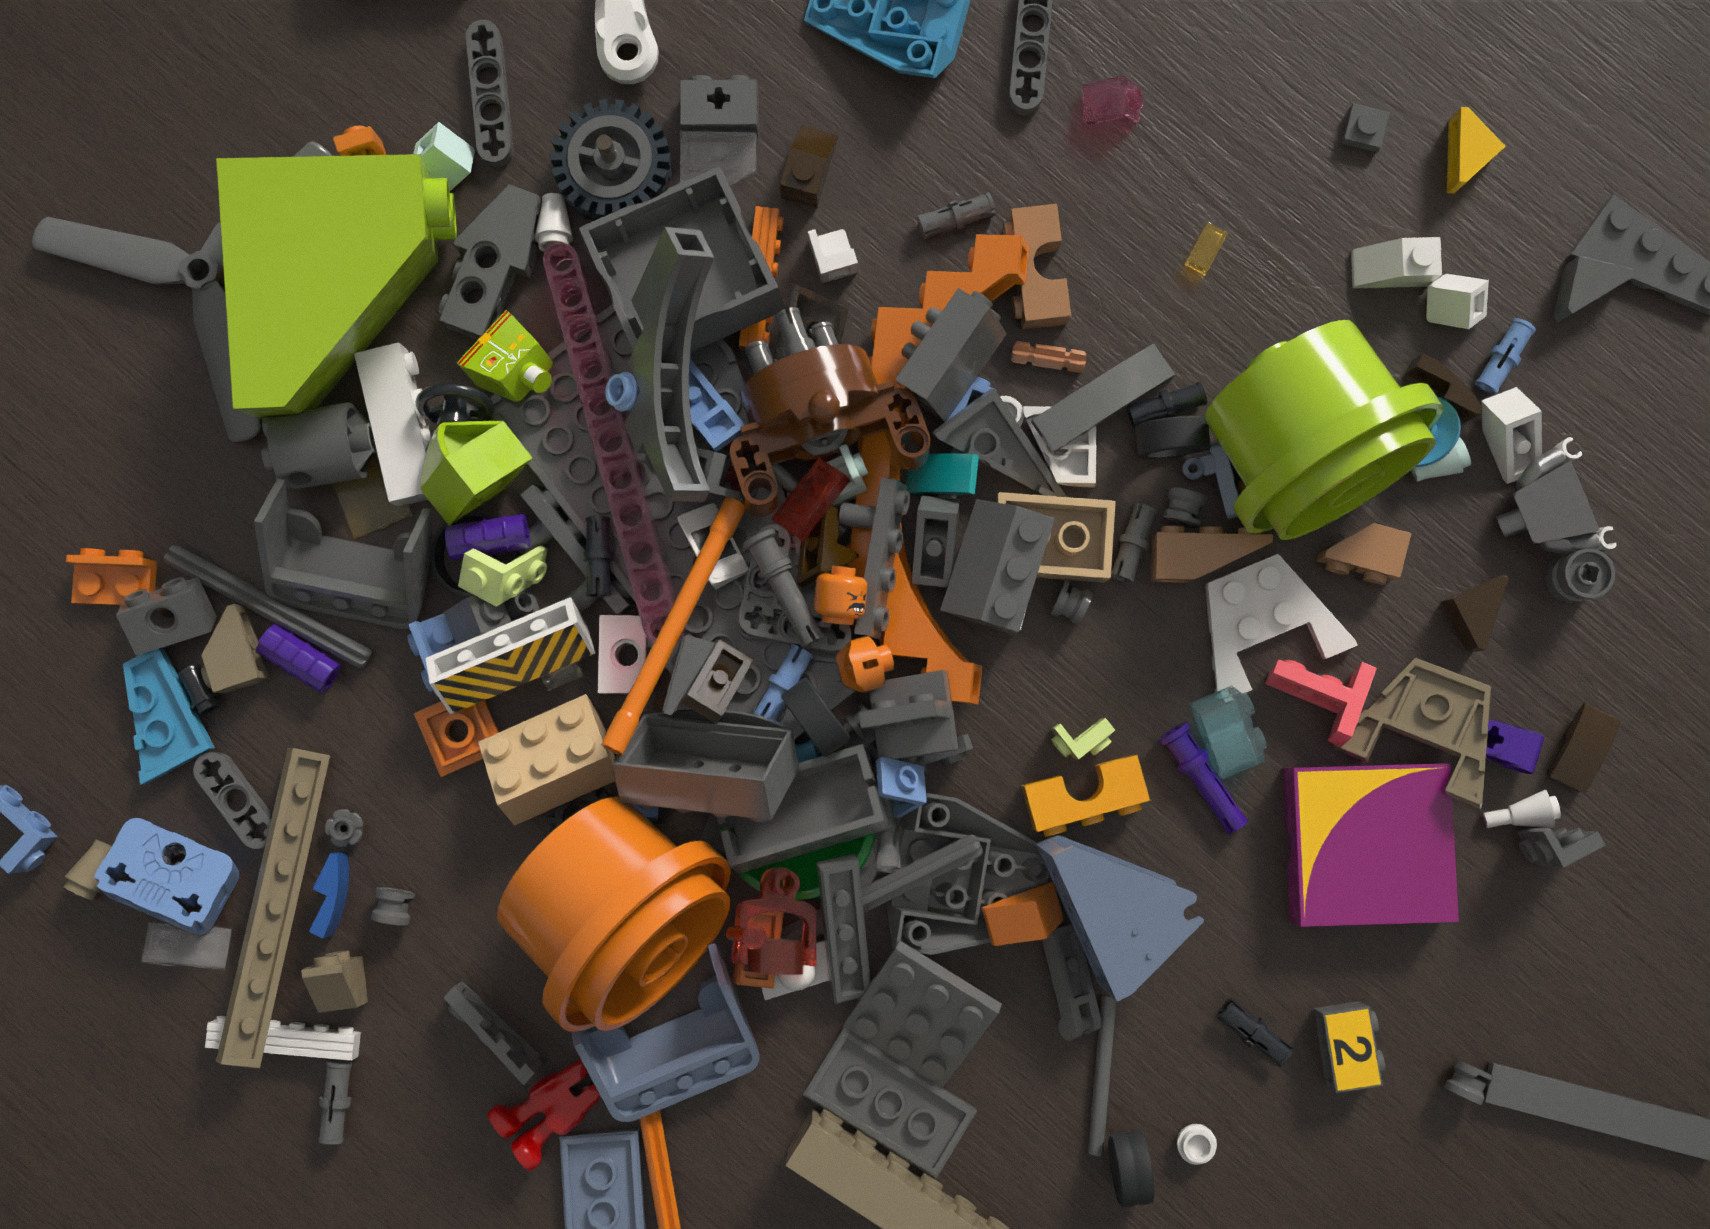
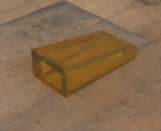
M1207 222L1185 265L1206 275L1228 233Z

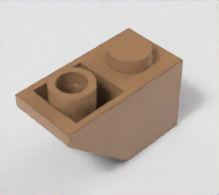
M1373 523L1319 552L1315 561L1326 564L1325 569L1327 571L1342 575H1348L1349 571L1364 574L1363 580L1366 582L1386 585V581L1401 577L1412 533Z

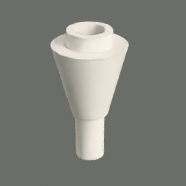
M1543 790L1508 806L1507 809L1483 813L1486 828L1507 824L1555 828V820L1561 819V812L1556 796L1549 797L1548 792Z

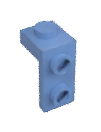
M0 785V812L24 833L0 860V867L8 874L30 872L43 862L46 857L44 854L45 850L58 836L49 829L51 824L43 815L30 811L21 803L23 798L16 790L7 785Z

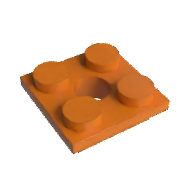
M486 700L452 714L448 712L442 702L414 713L440 777H444L482 760L483 756L478 742L499 733ZM457 720L464 721L468 726V735L462 742L454 741L449 733L450 726Z

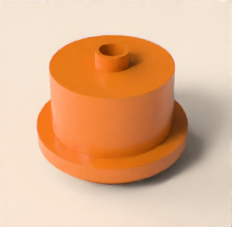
M618 796L609 797L590 804L572 815L553 830L531 852L507 885L498 906L497 919L507 934L548 977L542 1001L546 1012L568 1032L583 1031L594 1026L599 1030L609 1031L629 1023L655 1005L687 975L707 951L708 945L712 944L721 930L730 909V897L726 893V889L730 880L731 868L728 861L709 843L705 841H692L677 846L632 804L622 803Z

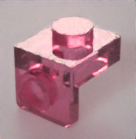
M1125 75L1082 85L1083 121L1088 125L1125 118L1131 123L1140 121L1139 109L1143 107L1142 91L1139 86Z

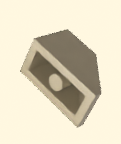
M232 604L226 607L201 655L205 665L201 668L203 680L207 687L212 688L214 693L227 694L270 679L264 658L255 651L258 639L249 610L242 605Z

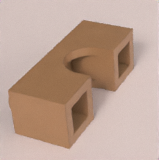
M1057 204L1011 209L1008 222H1003V235H1022L1030 247L1026 285L1016 284L1018 296H1012L1014 319H1021L1022 330L1067 325L1071 317L1067 278L1046 279L1036 271L1034 266L1035 257L1042 253L1056 252L1061 244Z

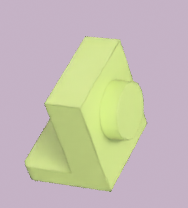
M1102 718L1073 740L1061 724H1056L1051 728L1055 734L1051 741L1065 758L1071 755L1073 759H1080L1089 751L1094 756L1112 742L1108 736L1115 729L1106 718Z

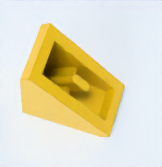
M1461 107L1449 119L1447 193L1457 192L1506 147L1469 107Z

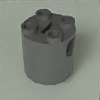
M347 402L306 409L300 414L265 416L262 418L263 431L268 442V447L262 449L264 467L267 471L274 470L276 480L277 478L285 480L287 491L367 477L369 472V456L372 453H376L377 449L370 422L352 403Z

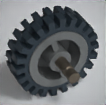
M607 99L599 100L600 107L592 108L591 103L583 105L585 112L580 115L576 110L569 115L571 122L568 125L562 122L558 128L561 135L560 137L554 136L552 142L555 151L551 152L550 161L553 164L551 169L561 193L571 207L574 206L578 214L583 217L588 215L592 221L627 206L640 204L659 196L668 190L667 181H671L672 158L662 128L658 123H654L653 116L647 111L644 114L641 113L640 107L633 103L630 108L626 107L624 100L615 99V105H609Z

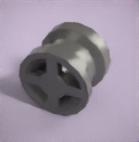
M1170 488L1168 492L1170 504L1164 510L1162 519L1180 526L1200 527L1201 520L1198 515L1200 508L1205 505L1207 497L1199 492L1188 489Z
M1065 579L1056 595L1050 614L1056 617L1061 615L1068 617L1070 623L1079 626L1089 607L1094 591L1077 589L1073 586L1072 582Z
M376 887L375 897L378 901L376 908L371 911L370 919L385 924L409 925L411 916L408 914L409 903L415 898V893L396 888Z
M1455 1059L1453 1064L1454 1075L1451 1079L1446 1080L1444 1088L1482 1105L1485 1099L1482 1092L1485 1085L1491 1084L1494 1076Z

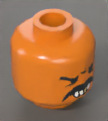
M832 566L831 573H824L817 577L813 607L816 613L823 615V622L854 625V619L864 615L868 583L864 578L855 576L856 568Z

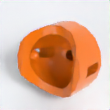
M868 636L850 640L846 643L845 648L836 655L837 667L843 684L859 692L865 693L884 686V673L894 669V661L887 645L876 647L874 641Z

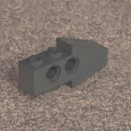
M509 184L454 240L453 245L464 258L456 262L452 273L454 284L450 294H445L439 305L438 314L441 316L439 321L447 329L478 340L501 316L516 276L518 275L529 280L532 279L538 248L535 233L542 203L537 194ZM488 254L497 255L496 263L492 267H480L483 257ZM472 290H483V296L480 301L473 304L467 303V296Z

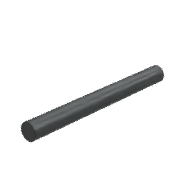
M1101 995L1100 1003L1101 1027L1098 1030L1088 1144V1154L1094 1156H1103L1116 1012V1000L1108 995Z

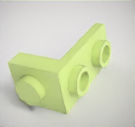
M540 545L507 565L473 548L464 553L458 587L497 607L542 580L547 570L545 563L547 548Z

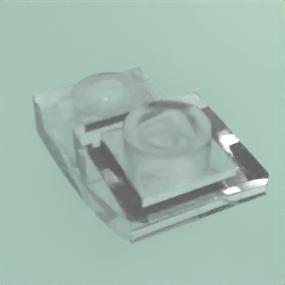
M148 923L141 963L224 970L232 929L212 927L209 932L196 935L169 923Z

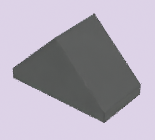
M1578 256L1564 266L1553 317L1557 323L1636 276V273L1632 268Z

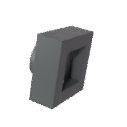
M1353 103L1348 111L1341 144L1377 153L1382 147L1390 112Z

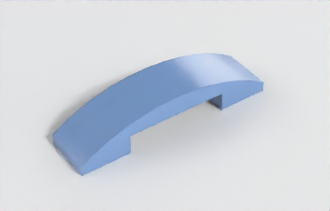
M690 359L689 402L692 425L708 445L717 452L742 434L740 427L745 424Z

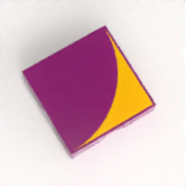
M1427 763L1283 768L1285 824L1290 841V855L1287 866L1290 923L1301 927L1459 922L1452 797L1445 795L1446 787L1451 779V764Z

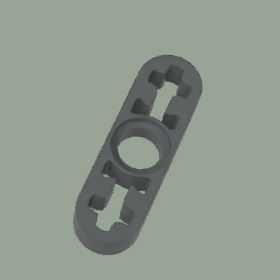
M208 752L201 755L195 761L193 767L194 777L247 847L252 849L265 848L272 818L271 811L228 755L220 752ZM220 762L221 767L218 769V774L224 781L233 778L234 782L225 785L218 792L217 788L224 784L217 776H207V772L211 769L208 763ZM235 789L243 791L247 799L245 807L238 812L233 811L227 803L228 795ZM256 809L257 813L250 816L256 824L267 825L268 828L264 831L266 839L262 837L254 838L252 835L256 831L254 824L251 820H244L241 823L240 818L248 816Z

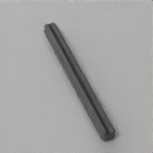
M172 545L167 550L163 560L165 564L191 578L199 577L200 582L357 668H364L369 662L372 651L360 643L299 610L276 601L262 590L180 546Z
M970 834L861 888L864 913L981 856L983 851L979 840L975 835ZM821 908L782 927L780 939L798 940L800 945L823 934Z

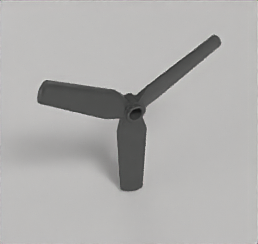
M311 141L293 157L333 155L319 143ZM46 217L38 223L32 236V247L34 249L151 284H186L192 288L193 323L228 439L234 443L244 442L260 433L261 424L259 418L233 409L225 289L223 288L225 281L221 221L214 227L202 249L192 254L186 253L171 242L57 218ZM209 267L208 276L198 281L199 271Z

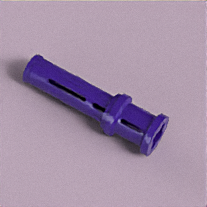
M1187 721L1166 732L1158 741L1161 745L1168 747L1178 762V771L1184 775L1188 774L1204 800L1221 822L1226 833L1231 834L1233 831L1235 832L1246 825L1248 819L1238 808L1208 763L1210 758L1208 757L1209 753L1207 750L1199 747L1189 732L1190 725Z

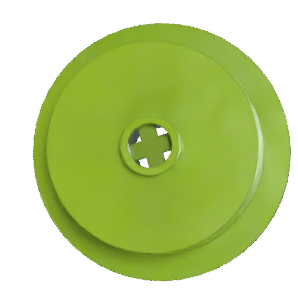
M1338 320L1316 327L1288 342L1277 343L1256 356L1249 363L1247 369L1229 383L1212 401L1205 413V421L1246 485V488L1237 498L1233 509L1247 532L1261 533L1274 529L1280 539L1289 540L1315 531L1348 514L1411 471L1434 448L1436 439L1430 432V429L1438 421L1444 409L1428 384L1417 383L1400 388L1356 325L1350 320Z

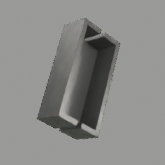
M860 744L831 753L827 757L821 756L799 763V770L772 820L755 822L749 817L732 815L723 818L717 817L718 825L726 830L720 833L729 867L740 874L890 829L882 797L878 795V783L871 757L865 746Z

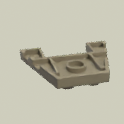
M1415 658L1384 689L1381 697L1368 710H1364L1360 714L1352 738L1342 747L1333 744L1334 750L1367 763L1383 728H1387L1460 757L1446 787L1445 795L1480 809L1483 804L1491 686Z

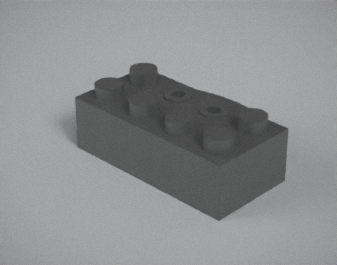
M693 709L676 710L672 716L664 714V712L645 714L639 721L624 754H618L611 764L622 803L638 804L639 807L644 809L653 807L673 808L679 813L691 811L707 812L719 818L730 815L749 817L755 822L772 820L799 770L791 728L763 716L725 710L717 724Z

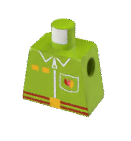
M507 310L457 362L476 386L514 402L521 401L531 389L537 393L545 392L552 382V376L548 371L551 369L553 361L531 334Z

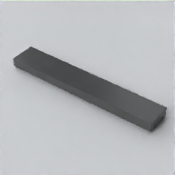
M1493 1062L1488 1064L1487 1073L1494 1077L1491 1084L1485 1085L1482 1092L1485 1097L1484 1102L1710 1161L1709 1118Z

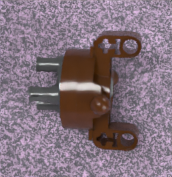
M796 307L789 308L791 324L785 309L775 315V320L779 325L785 343L783 348L785 358L774 362L769 344L765 341L754 342L744 350L753 372V376L744 384L740 392L749 424L740 427L742 435L732 442L730 457L732 470L741 492L743 503L749 513L758 517L770 515L778 506V486L771 465L797 458L801 462L809 461L810 467L813 469L838 458L837 452L841 451L840 446L847 444L849 447L859 438L882 431L885 432L894 460L903 469L910 471L921 468L927 462L929 454L930 435L914 394L907 389H894L893 380L878 385L866 351L855 345L838 344L831 322L826 321L813 325L808 330L811 338H808L800 316V310ZM894 408H899L901 413H905V426L901 427V418L897 411H893ZM912 441L919 444L922 449L917 453H909L902 448V445ZM750 453V456L754 458L755 471L752 473L749 472L747 460L743 457L744 454ZM756 488H766L771 492L769 497L764 500H756L750 496V493Z

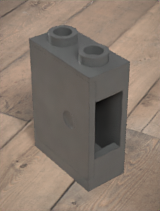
M958 288L943 311L935 307L930 308L926 313V320L933 324L932 327L927 326L921 321H916L910 330L913 336L922 340L917 347L909 342L901 350L902 356L907 358L908 362L895 381L901 388L907 389L914 394L919 407L943 422H946L1007 334L999 322L1001 319L1000 315L991 309L993 303L977 291H973L970 295Z

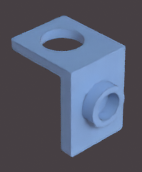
M880 757L876 760L878 795L893 799L894 817L900 818L927 803L924 766L886 757Z

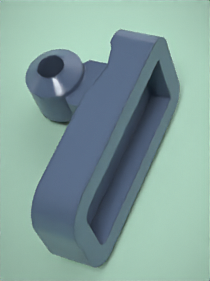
M1212 443L1210 447L1211 454L1200 457V459H1188L1183 465V473L1191 480H1199L1203 475L1210 476L1216 474L1227 518L1229 520L1238 518L1233 509L1239 497V491L1232 463L1220 443ZM1196 465L1198 467L1197 472L1191 473V467Z

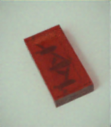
M818 458L771 520L803 542L851 480L844 473Z

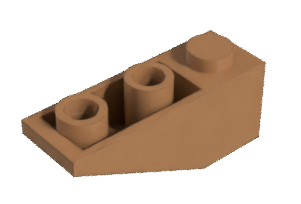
M1163 526L1161 527V532H1156L1150 537V582L1189 583L1272 543L1273 534L1249 533L1245 527L1238 528V534H1223L1222 527H1200L1199 533H1184V527Z

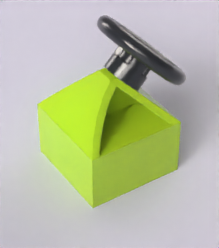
M444 383L426 387L417 395L415 404L419 413L424 418L437 424V429L433 433L425 455L420 490L450 526L506 490L532 460V456L504 421H489L494 414V404L480 390L461 384ZM444 396L443 404L432 408L428 406L427 402L431 398ZM458 396L472 399L482 407L467 404L464 400L459 399Z

